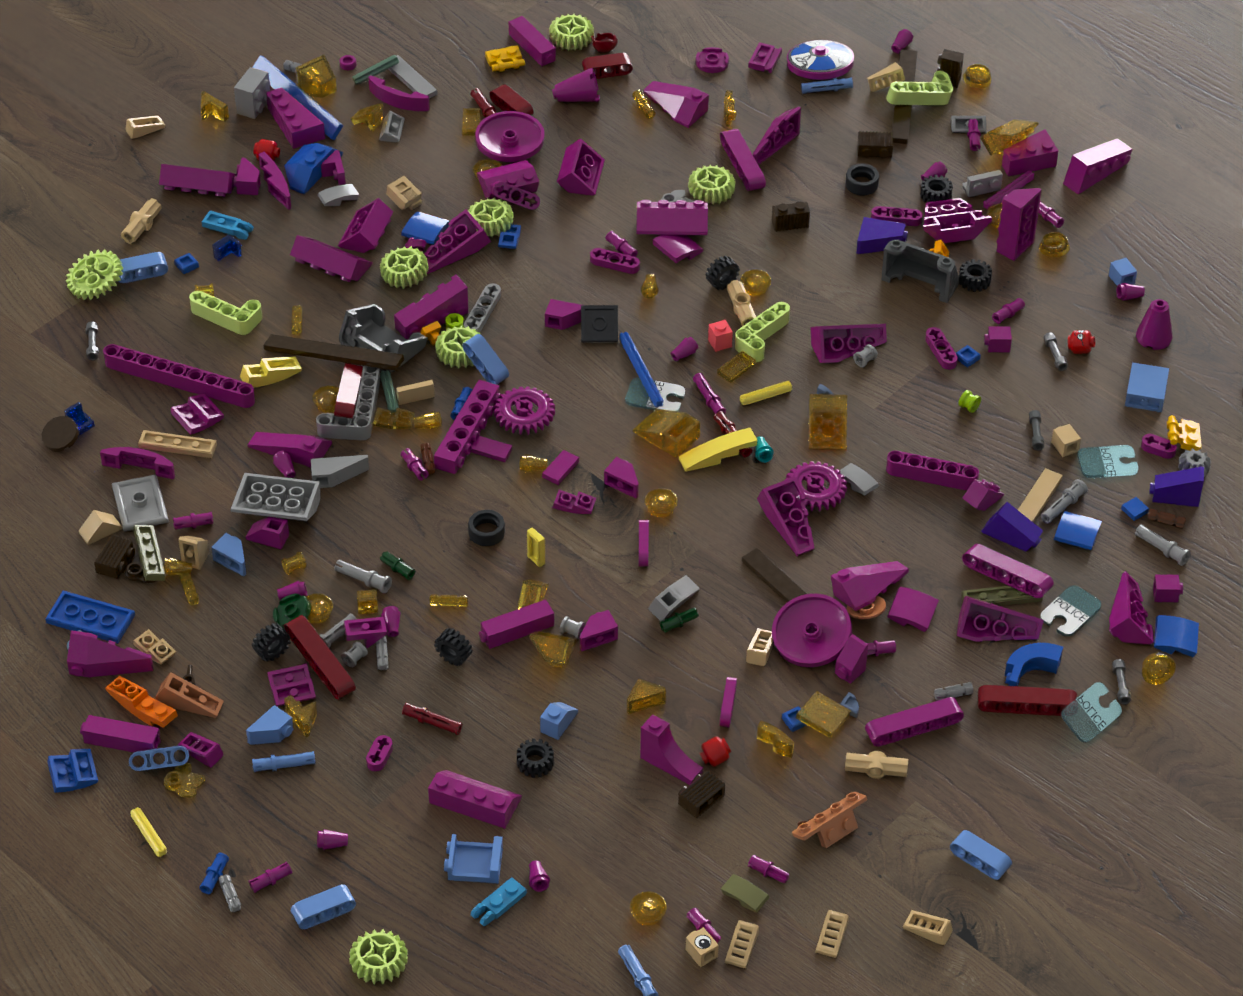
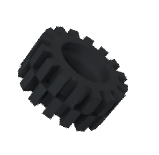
M931 175L929 178H924L920 192L923 202L951 199L953 190L951 180L948 181L947 177L943 179L944 176L942 175L940 177H937L938 175L932 177Z
M721 256L719 260H714V264H710L711 267L707 268L708 272L705 274L707 281L717 290H724V287L727 289V285L731 281L737 280L736 276L740 274L739 266L729 256Z
M971 259V262L967 260L966 264L963 263L960 266L959 284L964 289L967 287L968 291L973 289V292H976V289L979 292L982 289L986 290L987 286H990L992 277L990 265H986L985 261L980 263L981 260L975 262V259Z
M274 623L271 624V627L267 625L266 629L262 628L260 630L261 633L255 635L257 638H253V650L266 662H269V660L273 661L274 657L279 658L281 653L283 655L285 653L284 649H288V644L291 643L289 634L279 624L275 625Z
M450 628L445 629L434 641V647H437L435 650L440 652L439 656H443L444 661H449L451 665L453 663L455 666L462 665L473 651L471 649L472 645H469V640H465V636H461L458 630L455 632L453 628L451 630Z
M534 738L532 742H529L528 739L525 741V744H520V748L518 747L517 767L520 768L521 773L525 771V776L528 777L531 774V778H535V775L538 774L539 778L542 777V773L547 775L548 770H552L554 752L552 746H549L547 741L543 744L542 739L536 742V738ZM532 755L543 757L539 761H531L527 758Z

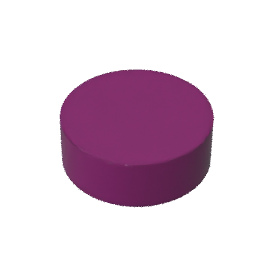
M345 55L339 60L340 67L343 70H353L357 66L354 56Z

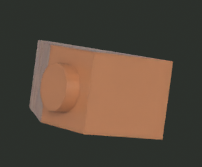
M171 672L162 682L155 699L171 708L213 718L218 716L224 702Z

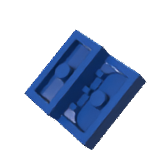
M416 212L406 223L401 236L413 237L415 240L422 239L434 245L438 241L440 233L448 228L449 220Z
M1064 511L1054 540L1092 550L1102 521Z
M1158 615L1155 624L1154 648L1171 655L1176 650L1194 657L1197 654L1199 623L1175 616Z
M71 749L69 755L48 756L47 762L55 793L73 791L98 783L91 749Z

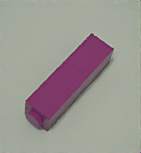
M523 16L508 21L509 35L539 65L545 66L556 61V48Z
M545 599L481 622V631H479L480 639L491 649L553 627L554 612Z
M88 715L86 722H83L80 728V734L83 735V740L86 744L133 753L158 749L161 741L159 728Z

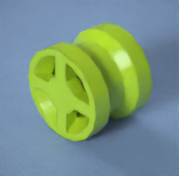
M452 313L446 317V330L447 328L453 329L454 326L459 328L461 325L464 328L462 315Z
M966 390L961 395L958 405L962 408L966 407L969 412L973 413L979 407L981 397L973 395L971 391Z

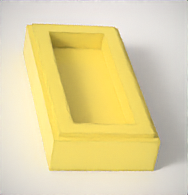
M532 527L527 530V557L538 567H541L545 564V538Z

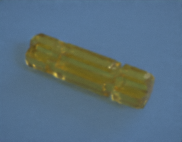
M294 305L292 307V334L300 335L302 333V307Z
M181 573L180 580L189 604L192 606L198 604L199 597L190 573Z
M432 594L430 595L429 603L431 606L441 604V606L459 605L466 607L468 606V596H438Z

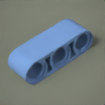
M154 252L120 259L123 275L119 276L121 279L119 282L128 283L166 274L168 265L164 254Z
M476 334L463 343L464 352L487 382L498 385L509 377L508 369L482 335Z
M183 746L137 751L130 756L129 765L135 771L179 766L188 761L189 752ZM177 750L185 752L186 758L183 761H177L174 758V753ZM162 753L165 756V761L161 764L155 763L153 760L154 754ZM137 755L144 758V764L140 767L135 766L132 762L133 757Z
M962 831L950 844V849L954 855L994 880L1000 879L1012 865L1008 855L970 831Z
M338 885L296 902L291 907V912L299 928L308 929L350 912L356 906V902L346 885Z

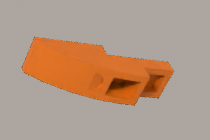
M122 676L117 677L105 687L106 691L118 703L150 726L157 724L164 728L178 716L175 709L148 695L146 689Z

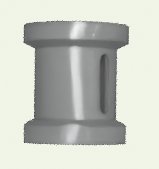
M868 344L861 352H856L853 355V359L859 367H865L868 361L877 358L878 353L875 347Z
M565 616L560 625V633L564 634L566 632L574 635L576 639H580L585 622L581 621L579 623Z
M356 641L352 644V648L341 654V658L347 666L355 667L356 662L361 657H365L368 651L362 643Z

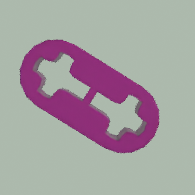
M1146 434L1142 437L1141 448L1144 451L1162 458L1170 459L1176 454L1177 445H1172L1170 440L1157 435Z
M382 735L374 740L366 756V764L369 770L380 771L386 765L393 750V743L390 737Z

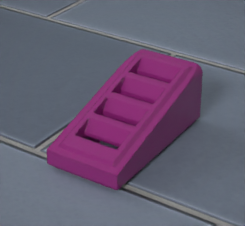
M190 732L177 745L186 747L190 756L208 767H213L223 757L220 744L193 732Z

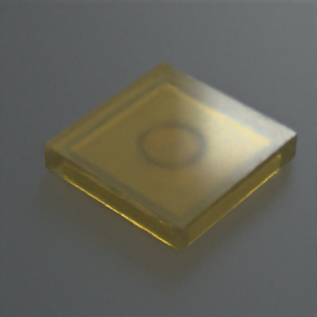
M816 691L799 710L796 719L831 738L850 716L851 710Z

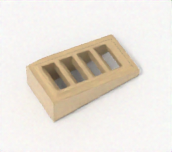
M895 62L867 79L870 91L875 92L889 87L892 82H902L905 80L902 67Z
M159 116L127 119L126 132L131 139L165 128V124Z
M757 629L747 649V663L759 666L766 665L774 644L772 631Z
M828 910L815 953L833 958L837 957L848 925L849 916L847 914ZM823 943H826V944H829V945H833V946H835V947L832 948V947L824 946Z
M911 910L903 925V929L941 945L946 944L953 931L950 920ZM916 919H918L919 922L917 925H914Z
M741 920L738 921L725 963L746 969L758 937V925ZM733 953L744 956V959L732 955Z

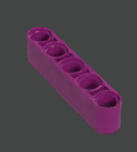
M732 129L720 132L721 144L746 190L753 191L765 188L764 174L740 131Z
M891 451L887 455L886 471L892 476L966 491L974 479L978 480L979 478L978 468L971 465L901 451Z
M974 544L962 555V561L968 568L1035 598L1043 597L1054 585L1052 578L1048 574L981 544Z
M949 697L874 719L865 725V731L872 744L878 747L956 724L964 718V713L956 699Z

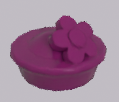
M412 237L409 238L405 247L409 248L412 246L413 249L418 248L419 251H424L427 242L422 239L414 240Z

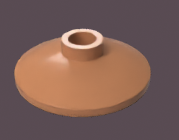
M876 596V600L873 603L857 611L847 605L848 614L856 619H871L879 616L886 609L885 600L879 596Z

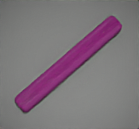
M1028 170L985 200L983 207L991 210L1002 202L1005 195H1008L1013 190L1022 188L1032 181L1034 173Z

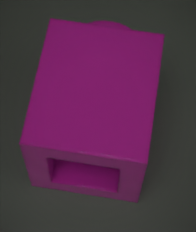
M988 326V334H984V345L988 346V352H1010L1012 343L1011 327Z
M1155 574L1153 582L1154 602H1178L1179 595L1183 594V583H1180L1179 575Z

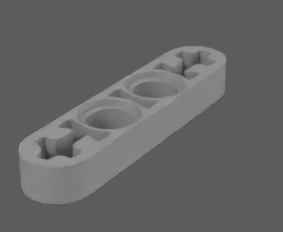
M492 283L484 288L464 322V328L469 326L470 330L476 329V332H481L501 298V288L499 285ZM488 302L490 305L483 306L482 303ZM482 314L483 317L477 318L475 315Z

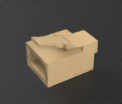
M405 176L387 185L386 195L401 210L407 207L413 210L421 205L422 193Z

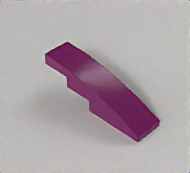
M265 152L260 153V168L264 172V180L268 182V192L288 210L292 209L288 185L282 172Z

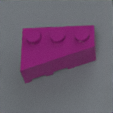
M1046 129L1004 149L1002 167L1008 177L1023 174L1028 170L1032 172L1056 167L1059 151Z

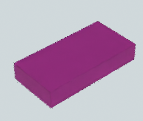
M479 436L476 437L477 441L472 444L471 453L506 462L512 451V445Z
M563 450L542 473V478L559 485L579 463V457Z

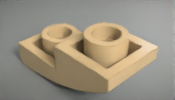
M149 629L133 642L141 652L152 655V660L160 665L176 654V651L163 638L159 640Z

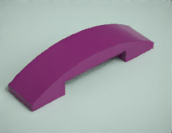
M371 75L368 77L370 92L384 103L404 110L429 111V96L416 91L410 95L385 86V80Z
M114 447L100 451L103 466L120 469L122 464L153 469L159 477L175 478L173 463L155 452L132 447Z

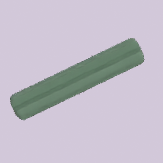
M392 55L352 77L354 83L358 85L368 80L370 75L375 76L399 63L397 56Z
M388 370L382 371L380 378L389 413L392 415L394 413L397 414L399 406L390 372Z

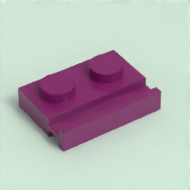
M759 42L748 63V68L760 71L768 70L769 73H772L782 54V48L777 49L773 45Z

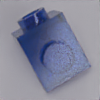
M229 234L212 244L214 258L218 261L230 253L235 254L237 257L242 255L241 243Z
M80 402L64 410L65 416L72 418L77 424L79 435L95 427L94 421L83 412Z

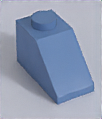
M225 533L211 547L213 560L245 576L246 568L242 542L239 538Z
M562 702L550 703L540 717V732L559 740L577 715L578 709Z
M274 705L246 730L248 743L253 745L281 742L285 737L290 736L294 730L292 717Z

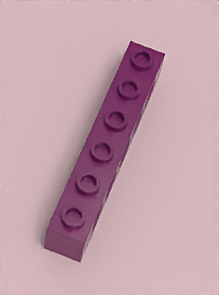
M478 380L434 454L435 469L456 474L458 469L463 467L466 455L471 453L473 442L477 441L476 437H479L480 431L486 427L487 419L492 417L494 413V405L501 395L499 385Z

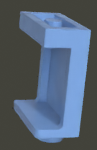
M1132 362L1125 406L1162 412L1169 368Z
M452 834L451 842H447L446 854H449V859L444 861V871L448 872V880L499 883L503 837L494 836L493 843L457 841L456 834Z

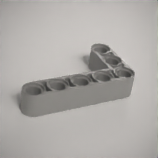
M363 366L353 419L336 417L334 413H322L317 416V434L321 438L367 440L371 437L381 381L380 368Z

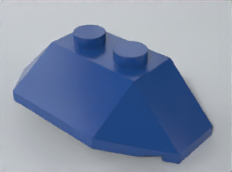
M320 143L303 145L284 165L290 189L305 195L322 177L321 164L337 149Z

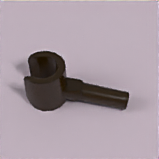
M188 665L187 675L183 679L196 685L192 675L193 666Z

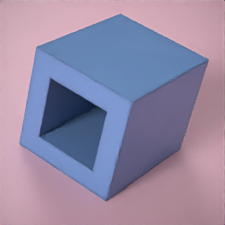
M1127 258L1111 262L1109 277L1116 286L1122 283L1135 284L1137 270Z

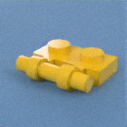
M518 45L485 51V57L492 72H503L505 69H518L520 66H525V60L522 59Z
M1169 416L1167 429L1169 430L1168 439L1172 445L1180 443L1181 449L1189 451L1192 448L1195 451L1200 450L1201 436L1199 423L1183 419L1178 423L1175 416Z

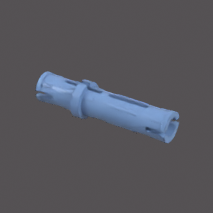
M851 77L801 83L802 94L834 90L835 92L838 89L853 88Z
M312 751L276 757L275 755H270L268 758L252 759L253 772L264 770L277 771L279 768L314 765L315 754Z
M623 945L620 947L618 954L634 978L635 986L641 990L643 996H659L651 983V977L643 970L631 946Z

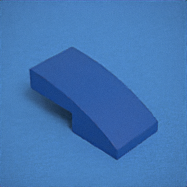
M511 225L510 230L501 232L498 247L516 249L520 238L521 225Z

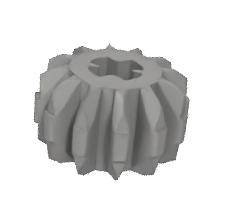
M1193 448L1191 451L1185 450L1179 457L1178 468L1179 470L1204 467L1205 477L1210 471L1211 458L1207 456V453H1201V449L1195 451Z

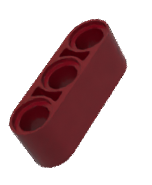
M627 53L587 57L582 61L583 70L593 68L596 79L627 75L633 70Z
M506 84L489 92L491 101L502 111H518L529 115L534 113L531 104Z

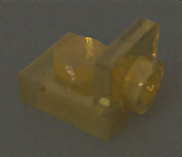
M377 590L357 591L358 614L378 613Z

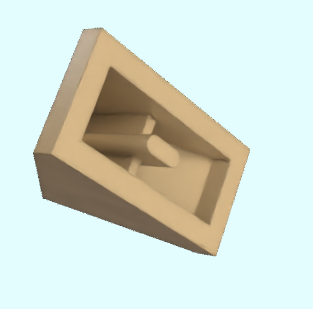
M93 510L79 529V534L89 545L122 530V526L114 515Z

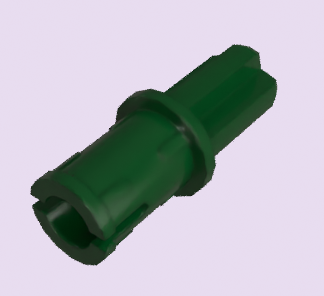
M388 551L382 553L380 560L391 567L393 572H398L407 580L413 578L416 572L415 569L405 564L402 558L398 559Z
M691 608L680 614L676 612L674 616L660 621L659 624L662 631L666 633L679 626L683 627L684 623L697 618L699 614L696 608Z

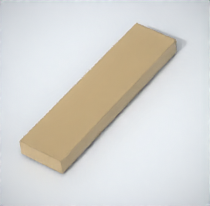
M143 430L138 446L142 449L212 458L217 441Z
M1045 468L1018 511L1034 523L1058 487L1063 475Z

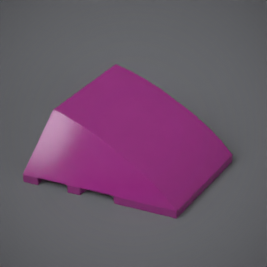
M961 198L926 202L923 230L935 240H942L943 243L975 239L992 221V217H985L982 215L981 210L972 209V205Z

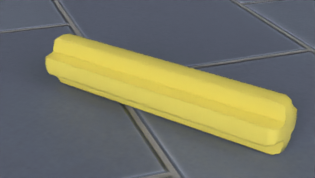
M785 381L740 396V402L745 406L784 394L792 390V385L790 381Z
M141 808L132 809L130 812L132 819L156 856L161 857L167 853L166 846Z

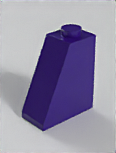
M864 217L857 240L856 254L884 251L886 245L892 240L906 242L908 231H905L906 224Z
M1204 467L1155 475L1154 483H1150L1149 494H1153L1152 502L1199 507L1204 483Z
M1006 502L988 520L981 532L1026 552L1031 546L1035 548L1041 541L1039 536L1043 530L1010 503Z

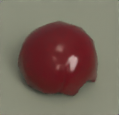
M597 33L595 38L591 36L594 49L600 53L610 52L618 44V39L613 33Z

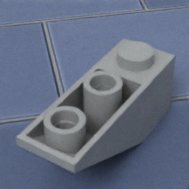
M368 455L311 459L312 481H319L320 488L336 486L369 470Z
M685 575L661 592L648 609L662 621L668 618L700 588Z

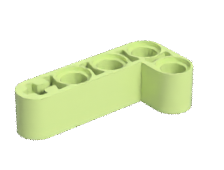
M936 71L932 82H892L886 100L894 105H947L953 92V86L946 72Z
M194 291L189 295L191 312L237 334H249L262 320L261 303L258 300H249L239 308L202 291Z
M778 302L738 329L735 333V349L752 362L762 361L765 353L764 340L789 323L790 306L785 302Z

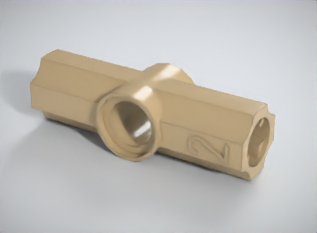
M151 198L139 212L134 211L130 217V223L122 231L121 237L127 243L132 244L144 230L149 231L152 227L153 219L162 209L161 204L156 199Z
M738 280L731 281L727 285V291L734 306V313L738 315L741 325L744 326L756 318V315L750 303V295L746 293L742 282Z
M880 751L870 752L869 755L846 753L845 771L867 773L869 777L875 779L882 778L884 775L907 777L908 759L886 757Z

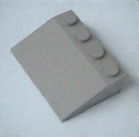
M244 473L233 501L231 512L307 521L317 511L320 502V482Z

